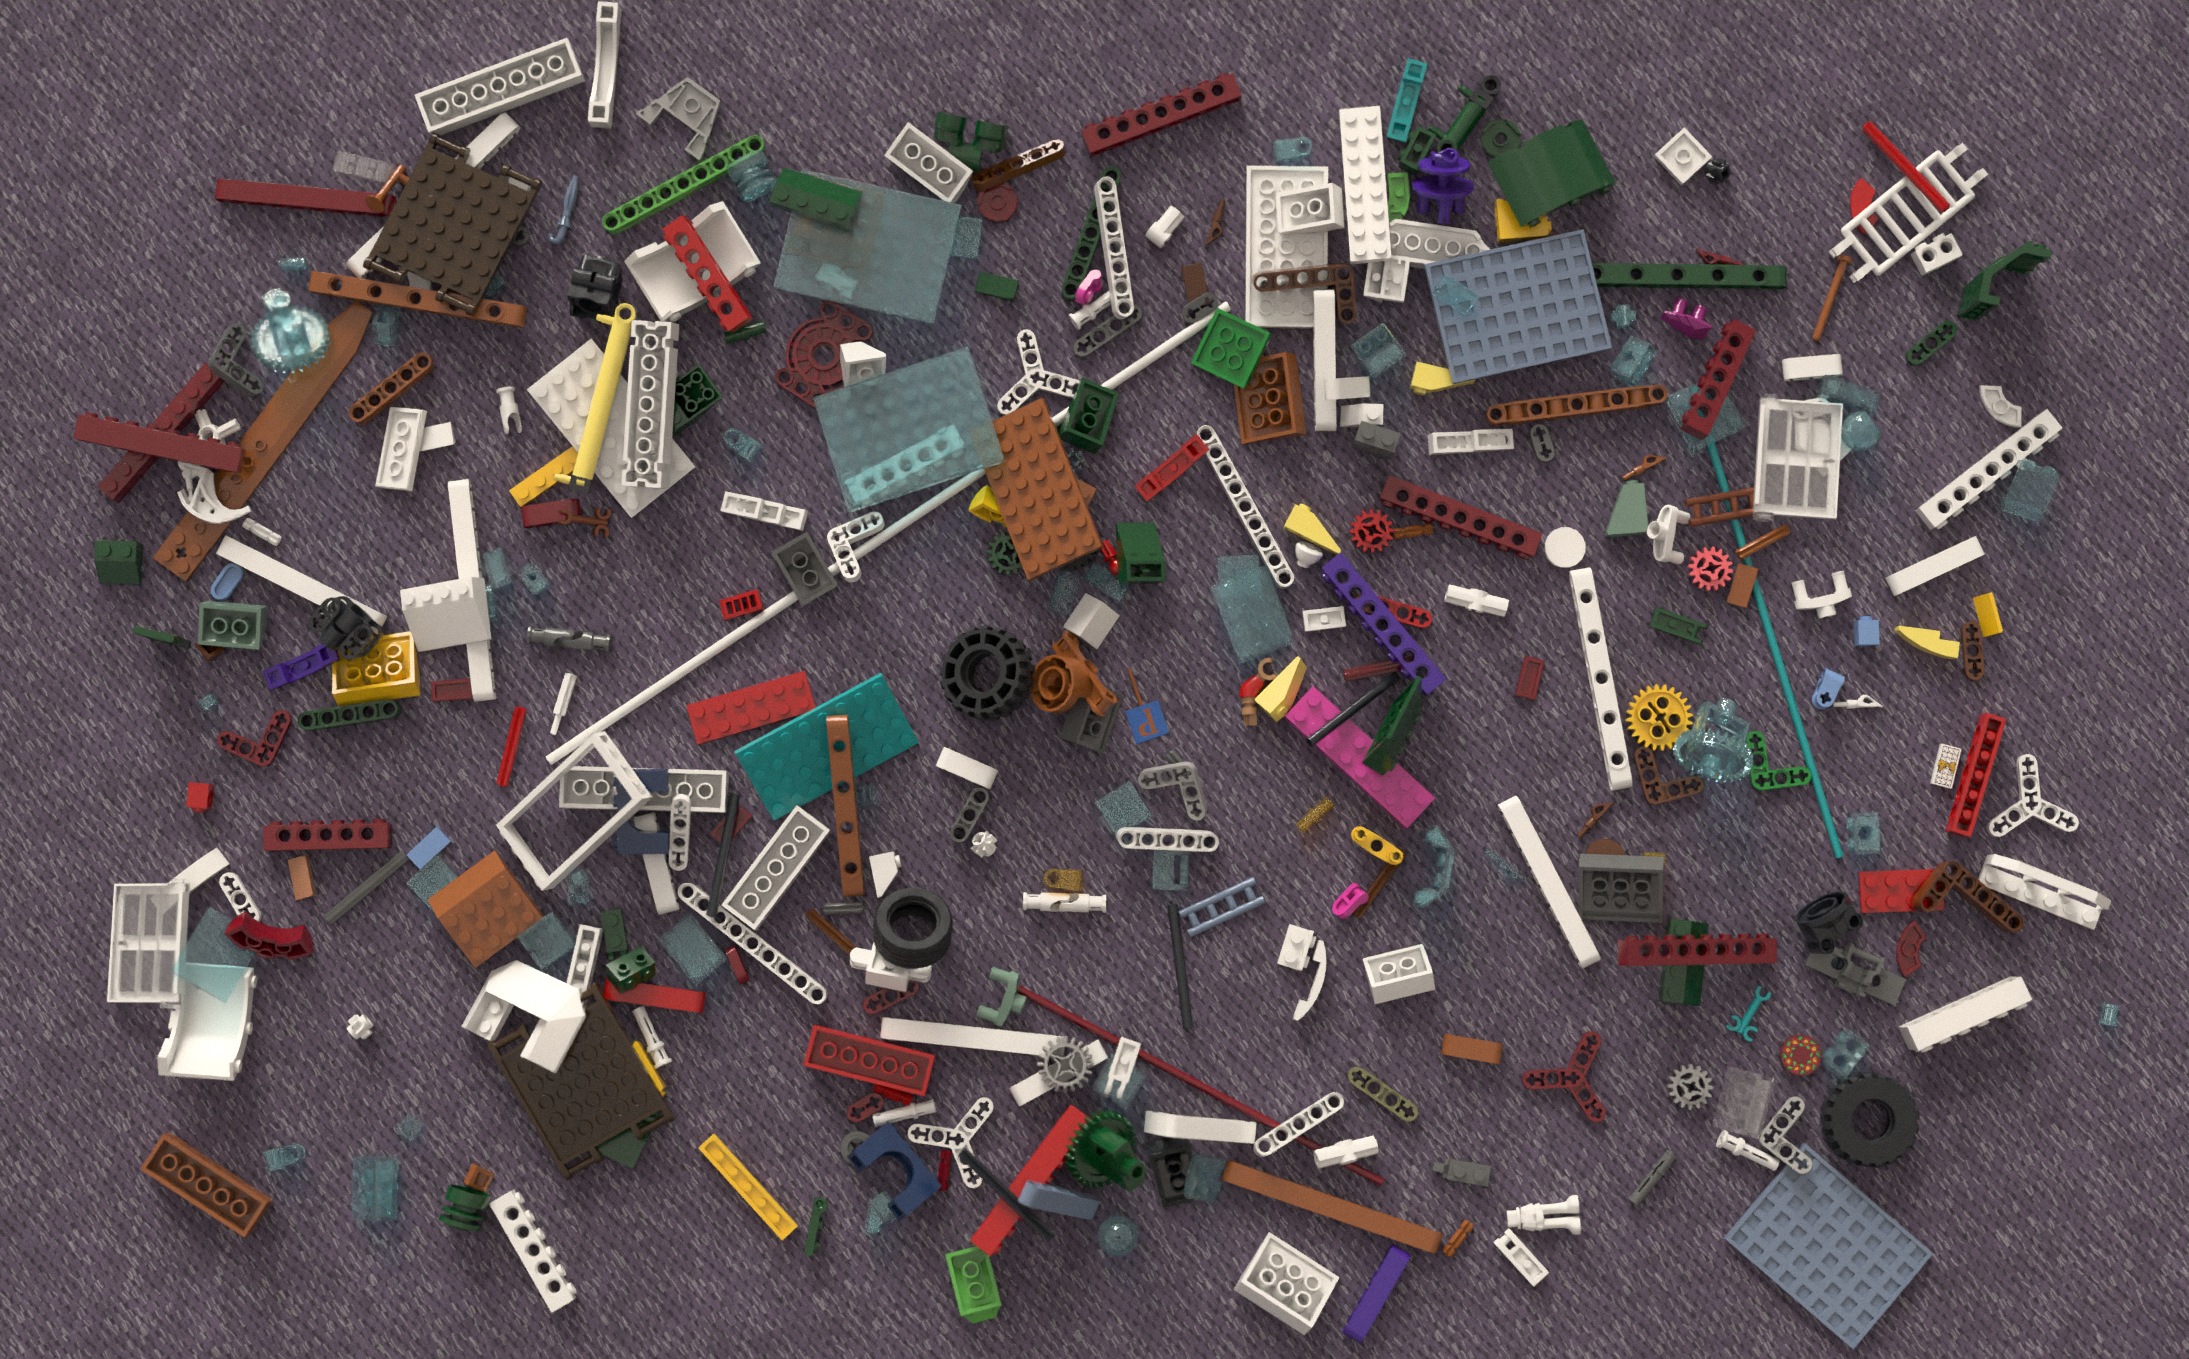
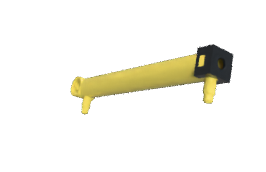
M628 303L617 306L614 317L600 314L596 317L597 321L612 325L573 474L571 476L555 474L554 480L569 484L568 489L586 494L590 493L596 464L631 336L632 320L636 319V311ZM623 309L631 311V317L627 320L620 317V312Z

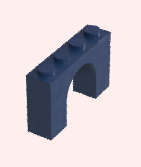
M633 769L648 792H668V769ZM613 774V787H617V795H613V807H617L618 813L632 798L616 775ZM628 819L617 829V836H614L613 841L614 849L618 850V854H668L669 830H641L635 827Z
M887 1122L851 1152L847 1158L859 1173L877 1158L884 1156L892 1157L904 1166L907 1173L906 1187L887 1204L892 1213L901 1221L939 1189L941 1185L938 1178L926 1168L924 1161L912 1151L911 1145L902 1139L897 1128Z

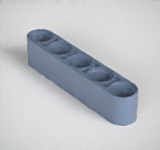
M1028 1180L1018 1199L1020 1203L1031 1208L1093 1220L1101 1201L1099 1198L1088 1193Z

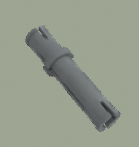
M1666 1150L1660 1160L1652 1165V1170L1628 1199L1639 1207L1662 1176L1665 1177L1667 1175L1666 1171L1677 1160V1157Z

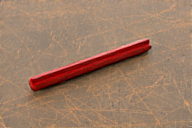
M1868 122L1863 126V132L1941 213L1945 212L1950 206L1948 201L1872 122Z

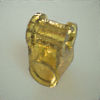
M1049 869L1044 873L1043 881L1048 887L1082 891L1083 871ZM1052 872L1058 877V881H1054V884H1050V880H1047V876H1050Z

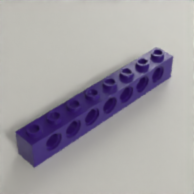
M1341 552L1321 568L1322 579L1327 584L1331 583L1334 586V593L1340 600L1344 598L1349 604L1347 606L1348 610L1354 616L1356 614L1362 620L1360 622L1362 627L1367 632L1370 630L1375 637L1373 639L1379 647L1384 646L1388 651L1386 655L1393 663L1397 662L1401 667L1400 672L1406 679L1410 678L1413 681L1417 677L1416 669L1418 668L1426 671V677L1422 679V694L1425 697L1446 680L1444 675ZM1342 573L1347 576L1348 580L1346 583H1340L1337 581L1336 576ZM1352 589L1360 592L1361 597L1359 599H1353L1350 596ZM1363 606H1372L1374 613L1371 615L1365 614ZM1384 621L1387 629L1384 631L1378 630L1376 622ZM1390 637H1397L1400 640V645L1397 647L1392 646L1389 642ZM1403 653H1411L1413 661L1410 663L1405 662L1402 657Z

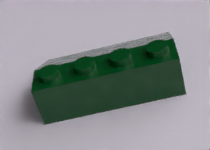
M1417 676L1393 701L1362 761L1364 765L1382 776L1388 770L1392 771L1398 762L1395 759L1397 755H1401L1405 748L1404 741H1407L1413 733L1412 725H1416L1421 717L1419 712L1422 708V678L1420 676Z

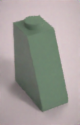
M1638 480L1626 481V484L1621 486L1604 533L1605 537L1647 533L1648 519L1644 483H1638Z

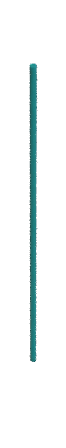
M1697 387L1689 389L1691 396L1697 393ZM1697 410L1698 415L1703 418V413ZM1710 431L1709 436L1705 438L1721 493L1728 492L1730 490ZM1724 500L1727 512H1731L1729 500ZM1739 519L1730 520L1738 547L1741 548L1746 545ZM1750 556L1742 559L1744 565L1753 567ZM1756 577L1752 592L1807 768L1811 772V781L1835 858H1840L1844 855Z

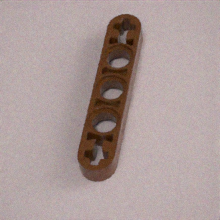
M1052 140L981 170L971 178L973 187L976 191H985L1054 162L1065 155L1064 144L1061 140ZM1036 156H1042V157L1039 158V159H1036V160L1033 159V158L1036 157ZM1017 164H1023L1020 167H1014ZM1004 171L1003 174L996 175L998 172Z

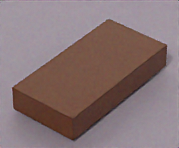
M1738 563L1727 603L1747 608L1758 574V568Z

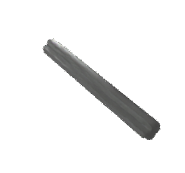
M403 851L398 852L324 914V919L329 924H333L409 860L408 856Z

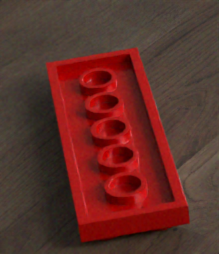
M805 671L686 705L697 745L803 715L816 708Z

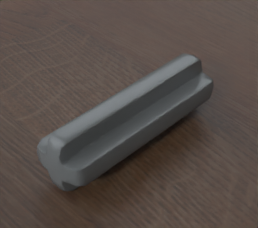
M863 902L825 903L823 905V912L825 915L863 913L864 904Z

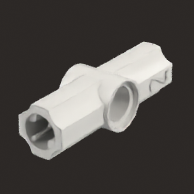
M1449 584L1444 602L1465 607L1469 611L1473 609L1477 613L1485 612L1505 617L1509 600L1488 595L1487 592L1482 590H1469Z
M1374 1136L1354 1141L1352 1139L1344 1140L1334 1144V1146L1315 1150L1313 1152L1314 1161L1318 1169L1336 1164H1349L1357 1161L1359 1158L1378 1154V1144Z

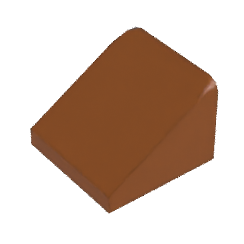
M472 1163L464 1183L469 1187L486 1193L495 1173Z

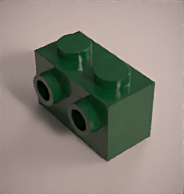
M1420 126L1417 127L1415 132L1411 131L1406 141L1409 145L1406 150H1401L1397 158L1400 161L1398 167L1417 176L1420 170L1418 167L1419 161L1426 158L1435 141L1436 134Z
M641 946L607 964V979L621 994L655 976V961Z

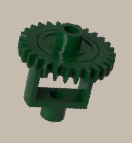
M1099 1110L1098 1115L1092 1113L1091 1119L1085 1117L1084 1125L1079 1122L1080 1130L1074 1129L1073 1132L1076 1136L1069 1137V1140L1073 1143L1066 1146L1070 1150L1065 1156L1069 1158L1066 1164L1070 1166L1068 1171L1072 1173L1071 1176L1082 1185L1092 1186L1093 1188H1098V1186L1105 1187L1104 1182L1111 1185V1180L1128 1192L1139 1187L1145 1180L1146 1166L1136 1159L1134 1155L1136 1151L1131 1148V1146L1137 1145L1136 1141L1133 1140L1137 1135L1134 1133L1135 1128L1131 1126V1122L1120 1113L1109 1110L1105 1112Z

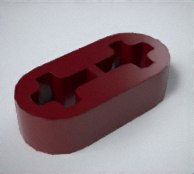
M733 945L726 948V954L739 984L742 985L749 982V975L737 947Z
M871 1093L849 1106L847 1116L853 1122L862 1121L879 1111L884 1105V1099L881 1094ZM872 1096L875 1099H880V1102H878L879 1107L877 1108L875 1106L867 1108L866 1104L871 1102ZM853 1107H856V1109H859L861 1107L865 1108V1110L860 1113V1118H857L856 1116H851V1113L853 1112Z

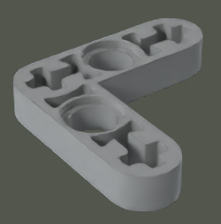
M1180 762L1144 769L1140 773L1138 783L1144 789L1179 784L1189 817L1193 820H1201L1206 815L1208 810L1197 769L1193 763ZM1185 768L1187 771H1191L1189 776H1187L1186 773L1181 772H1183ZM1169 771L1173 778L1166 780L1163 778L1162 772ZM1146 775L1148 778H1153L1150 783L1148 780H1144ZM1187 787H1194L1197 790V795H1190L1187 792ZM1195 806H1197L1198 809H1201V812L1199 814L1197 811L1193 810Z
M1791 1097L1761 1132L1760 1142L1763 1147L1796 1173L1807 1175L1813 1167L1811 1159L1784 1138L1805 1111L1804 1101L1799 1097ZM1792 1102L1794 1104L1799 1102L1800 1110H1794L1791 1114L1794 1117L1793 1120L1790 1118L1788 1114L1783 1113L1785 1110H1787L1788 1113L1792 1110V1106L1790 1105ZM1785 1117L1789 1121L1786 1128H1779L1776 1125L1779 1118ZM1774 1126V1128L1778 1132H1780L1781 1135L1779 1136L1777 1133H1775V1135L1773 1136L1774 1142H1768L1766 1144V1139L1764 1136H1770L1774 1132L1770 1128ZM1785 1146L1792 1149L1791 1156L1787 1158L1780 1155L1781 1148ZM1796 1153L1799 1154L1797 1156L1798 1160L1801 1162L1807 1161V1169L1802 1168L1799 1170V1164L1796 1161H1793V1164L1790 1163L1795 1158Z

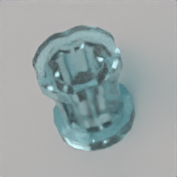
M2101 1003L2103 1009L2101 1020L2098 1021V1024L2117 1027L2116 1017L2121 1006Z

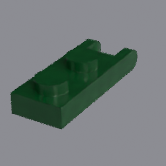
M1658 607L1655 608L1649 625L1650 628L1699 645L1703 644V640L1696 638L1699 628L1708 629L1707 624Z

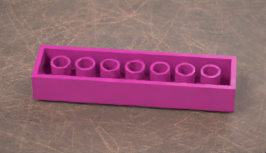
M1312 686L1286 714L1284 719L1305 738H1308L1341 711ZM1350 719L1314 745L1404 829H1407L1435 799L1398 763L1392 771L1388 770L1383 776L1364 765L1362 761L1373 740Z

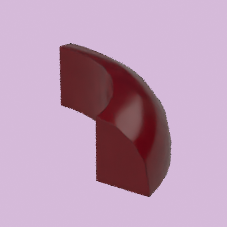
M246 911L233 919L224 933L229 940L241 949L247 948L256 952V956L263 958L287 957V960L313 954L312 938L305 925L294 928L271 927L258 922Z

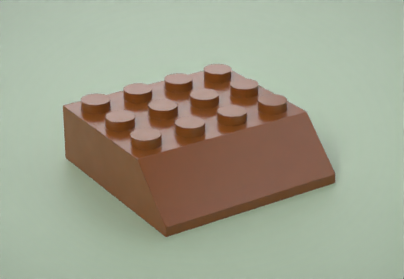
M496 850L427 899L439 921L475 968L544 918L542 911Z

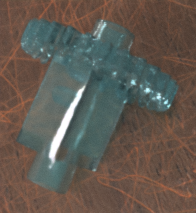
M280 288L264 294L261 298L266 314H264L265 321L258 319L259 326L254 325V331L251 332L252 350L256 359H260L261 364H266L268 369L274 367L276 372L282 367L283 373H286L288 368L294 373L296 367L303 371V365L310 368L311 361L317 364V357L324 358L323 352H328L327 346L331 344L329 340L331 339L330 330L326 320L323 317L321 318L320 313L317 312L315 314L313 309H310L308 312L306 306H303L301 311L298 305H295L294 308L289 294L282 292Z
M1719 699L1716 705L1707 701L1698 707L1692 731L1687 730L1685 733H1681L1673 749V756H1676L1675 760L1679 761L1680 766H1685V771L1692 770V775L1698 773L1700 778L1705 776L1708 781L1714 778L1715 782L1721 779L1724 783L1727 782V779L1731 782H1734L1735 779L1741 780V777L1745 778L1750 773L1753 765V754L1751 749L1745 744L1750 723L1735 716L1737 704L1734 701ZM1707 720L1735 735L1727 738L1728 732H1725L1721 736L1719 729L1713 734L1711 728L1705 733Z

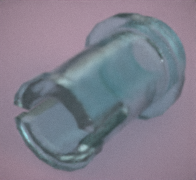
M302 256L297 258H280V270H298L303 272V270L307 269V260L302 258Z

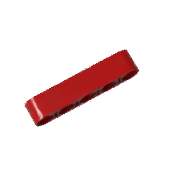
M606 978L603 995L606 1000L703 1013L706 992L640 983L633 989L620 994Z

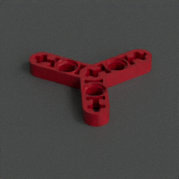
M1593 1031L1584 1033L1566 1069L1526 1071L1522 1076V1084L1528 1089L1568 1088L1590 1121H1602L1605 1118L1606 1111L1584 1078L1600 1047L1601 1037ZM1594 1035V1040L1597 1042L1589 1047V1050H1593L1592 1054L1581 1050L1582 1045L1585 1048L1588 1045L1586 1038ZM1580 1053L1586 1054L1588 1058L1587 1063L1584 1065H1579L1576 1061V1057ZM1560 1072H1564L1563 1076H1570L1571 1072H1574L1578 1079L1575 1080L1574 1084H1572L1571 1080H1563L1565 1084L1561 1085L1562 1076ZM1540 1073H1543L1542 1080L1544 1086H1540L1541 1081L1533 1082V1086L1526 1082V1078H1529L1530 1074H1533L1535 1078H1540ZM1549 1073H1555L1558 1077L1557 1082L1553 1085L1548 1084L1546 1080ZM1583 1089L1588 1090L1590 1093L1587 1101L1579 1099V1092ZM1593 1100H1595L1596 1103H1593L1592 1105L1595 1109L1601 1110V1112H1599L1600 1117H1591L1590 1114L1593 1113L1592 1109L1589 1106L1586 1109L1584 1105L1590 1104Z

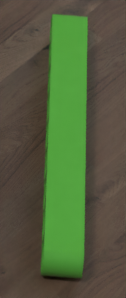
M752 135L604 215L602 219L604 228L610 234H618L754 161L765 153L766 147L763 139L758 135ZM753 143L761 144L758 150L751 149ZM737 152L743 153V157L740 160H734L733 155ZM718 162L725 163L724 168L721 170L715 169V165ZM700 172H707L706 178H697ZM688 181L689 186L686 189L679 188L681 182ZM664 191H671V196L663 199L662 193ZM646 201H653L651 208H644ZM629 210L636 211L632 218H627L626 213ZM617 220L618 223L615 227H608L609 221Z

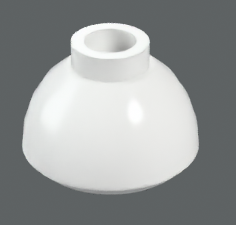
M1303 541L1296 544L1297 564L1301 567L1308 568L1309 565L1315 564L1323 556L1321 549L1313 544Z

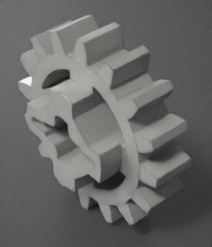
M1688 1064L1686 1069L1684 1065H1681L1680 1072L1674 1069L1675 1076L1668 1077L1672 1081V1084L1667 1085L1668 1088H1672L1668 1095L1675 1096L1672 1102L1677 1103L1680 1101L1679 1107L1681 1108L1685 1104H1687V1109L1692 1110L1693 1105L1696 1108H1700L1699 1103L1706 1104L1705 1097L1712 1096L1708 1093V1090L1713 1089V1086L1708 1085L1712 1078H1706L1705 1076L1708 1072L1705 1070L1700 1072V1066H1696L1693 1069V1065ZM1686 1073H1691L1686 1079L1680 1078ZM1700 1078H1701L1702 1083H1703V1088H1701V1087H1700V1084H1699V1079H1700ZM1682 1083H1686V1084H1687V1083H1689V1084L1692 1083V1086H1694V1088L1697 1089L1698 1091H1696V1090H1689V1091H1688V1088L1686 1087V1085H1683ZM1677 1085L1680 1086L1681 1095L1677 1092ZM1700 1095L1697 1099L1689 1101L1692 1096Z

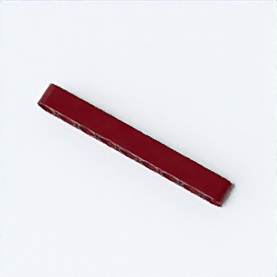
M217 179L215 200L219 202L228 201V203L245 204L247 202L248 205L265 206V204H268V207L285 208V206H288L290 209L305 210V208H308V210L325 212V210H329L328 212L345 214V212H349V214H369V216L377 217L390 216L396 205L397 196L387 194L382 202L384 211L379 213L371 210L365 202L367 196L378 194L373 192L232 179Z

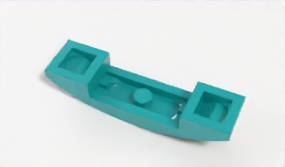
M1407 59L1387 138L1406 142L1427 63Z

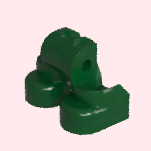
M937 111L934 130L935 139L950 142L948 152L971 170L979 172L983 150L998 153L1002 151L1009 125H997L977 120L975 138L973 143L964 142V131L966 130L968 117Z

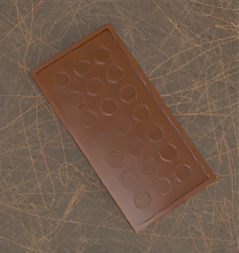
M1040 398L970 432L1027 580L1036 579L1103 547L1045 399Z

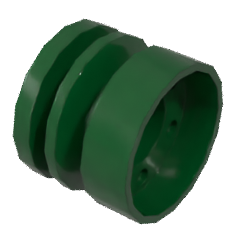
M449 1184L445 1199L452 1202L453 1205L442 1206L441 1209L449 1214H440L438 1220L455 1229L481 1231L482 1225L475 1221H484L485 1217L477 1213V1210H487L491 1196L472 1188Z

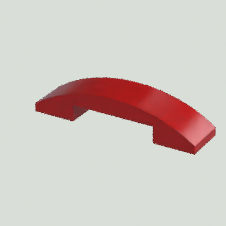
M1195 434L1152 473H1149L1139 481L1135 488L1148 502L1186 472L1210 449L1198 434Z

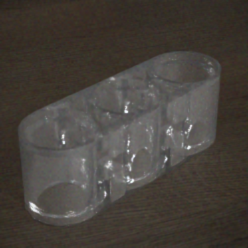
M337 151L332 172L340 175L344 173V176L357 179L364 178L365 181L380 184L382 182L385 185L393 173L394 165L377 159Z

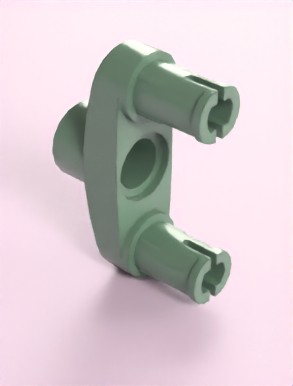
M993 967L989 978L1004 983L1007 987L1001 1007L997 1011L980 1005L976 1016L993 1022V1025L1002 1027L1011 1011L1018 1014L1022 1013L1027 997L1018 994L1019 973L1007 972Z

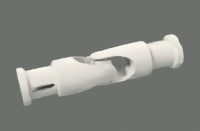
M1024 892L1023 910L1040 909V911L1089 912L1091 910L1106 913V895L1089 896V894L1041 893L1038 895ZM1061 901L1060 905L1055 904V902Z

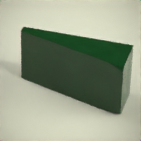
M980 272L974 291L1014 302L1019 281Z

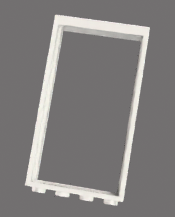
M597 732L591 735L496 826L500 830L501 836L510 844L513 853L522 861L525 870L534 878L535 884L543 891L557 886L646 804L652 796L607 733ZM596 747L632 800L549 876L512 824L587 753Z

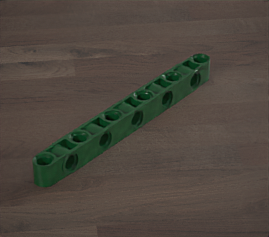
M1592 263L1593 270L1599 274V279H1596L1597 287L1787 288L1786 266ZM1633 271L1637 272L1640 275V279L1634 280L1630 273ZM1677 272L1680 275V280H1674L1671 273ZM1712 273H1718L1721 276V281L1714 280ZM1753 273H1758L1762 280L1760 282L1755 281Z

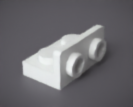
M1289 924L1277 964L1302 971L1303 967L1307 968L1310 959L1307 953L1309 948L1313 949L1316 936H1313L1314 931Z

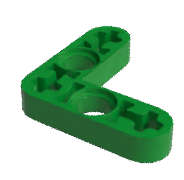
M1752 731L1746 735L1745 748L1750 783L1754 789L1768 790L1800 786L1810 781L1811 772L1806 767L1769 770L1764 735L1759 731ZM1753 734L1756 738L1760 739V742H1757L1756 745L1757 749H1762V752L1756 751L1751 753L1750 749H1755L1754 743L1749 741V739L1753 738ZM1754 755L1762 757L1763 763L1761 766L1758 767L1752 763ZM1799 770H1801L1803 774L1806 773V777L1803 778V782H1801L1799 778L1792 779L1793 784L1790 783L1791 776L1789 771H1792L1791 775L1799 774ZM1771 773L1773 786H1770V782L1762 783V787H1760V784L1755 783V780L1759 778L1758 775L1765 779L1770 778L1768 774ZM1783 773L1786 776L1784 784L1776 782V774Z

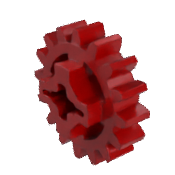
M1373 509L1369 510V514H1366L1363 510L1361 512L1362 517L1358 515L1354 517L1357 523L1351 522L1350 524L1354 527V529L1349 531V534H1354L1351 542L1357 541L1356 548L1362 546L1363 553L1367 549H1370L1371 554L1374 553L1375 549L1381 552V546L1383 545L1387 548L1389 544L1386 541L1393 540V537L1389 535L1394 532V529L1389 528L1393 522L1386 521L1387 514L1383 517L1380 516L1381 510H1378L1376 514L1373 513ZM1373 518L1372 521L1367 524L1361 523L1365 519ZM1379 522L1383 524L1385 531L1381 530ZM1374 527V531L1377 532V534L1374 533L1372 536H1370L1369 531L1366 529ZM1358 531L1363 534L1364 542L1359 537ZM1375 539L1382 540L1378 544L1371 545Z

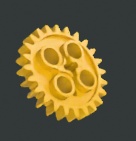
M1658 684L1654 685L1653 690L1650 686H1647L1646 693L1643 690H1639L1640 697L1632 696L1635 703H1628L1632 710L1625 711V713L1630 715V718L1625 719V721L1631 722L1627 730H1634L1631 737L1638 736L1639 738L1636 743L1644 741V747L1647 748L1650 744L1652 751L1657 746H1659L1660 751H1664L1665 745L1668 749H1672V742L1678 746L1680 744L1678 738L1681 740L1686 739L1683 732L1690 733L1686 726L1693 724V722L1688 720L1693 714L1687 713L1691 705H1684L1687 698L1681 700L1679 697L1682 692L1674 694V687L1667 691L1666 685H1663L1661 690ZM1658 698L1666 701L1664 709L1657 706ZM1648 702L1652 704L1655 712L1648 706ZM1641 710L1648 711V720H1643L1640 717ZM1656 713L1663 715L1661 718L1662 722L1655 720L1657 717ZM1670 715L1677 717L1678 723L1676 726L1669 723ZM1664 725L1669 728L1670 733H1667ZM1654 726L1660 728V737L1653 736L1652 728Z

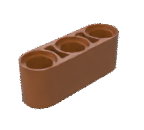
M1444 1034L1441 1054L1500 1064L1503 1044Z

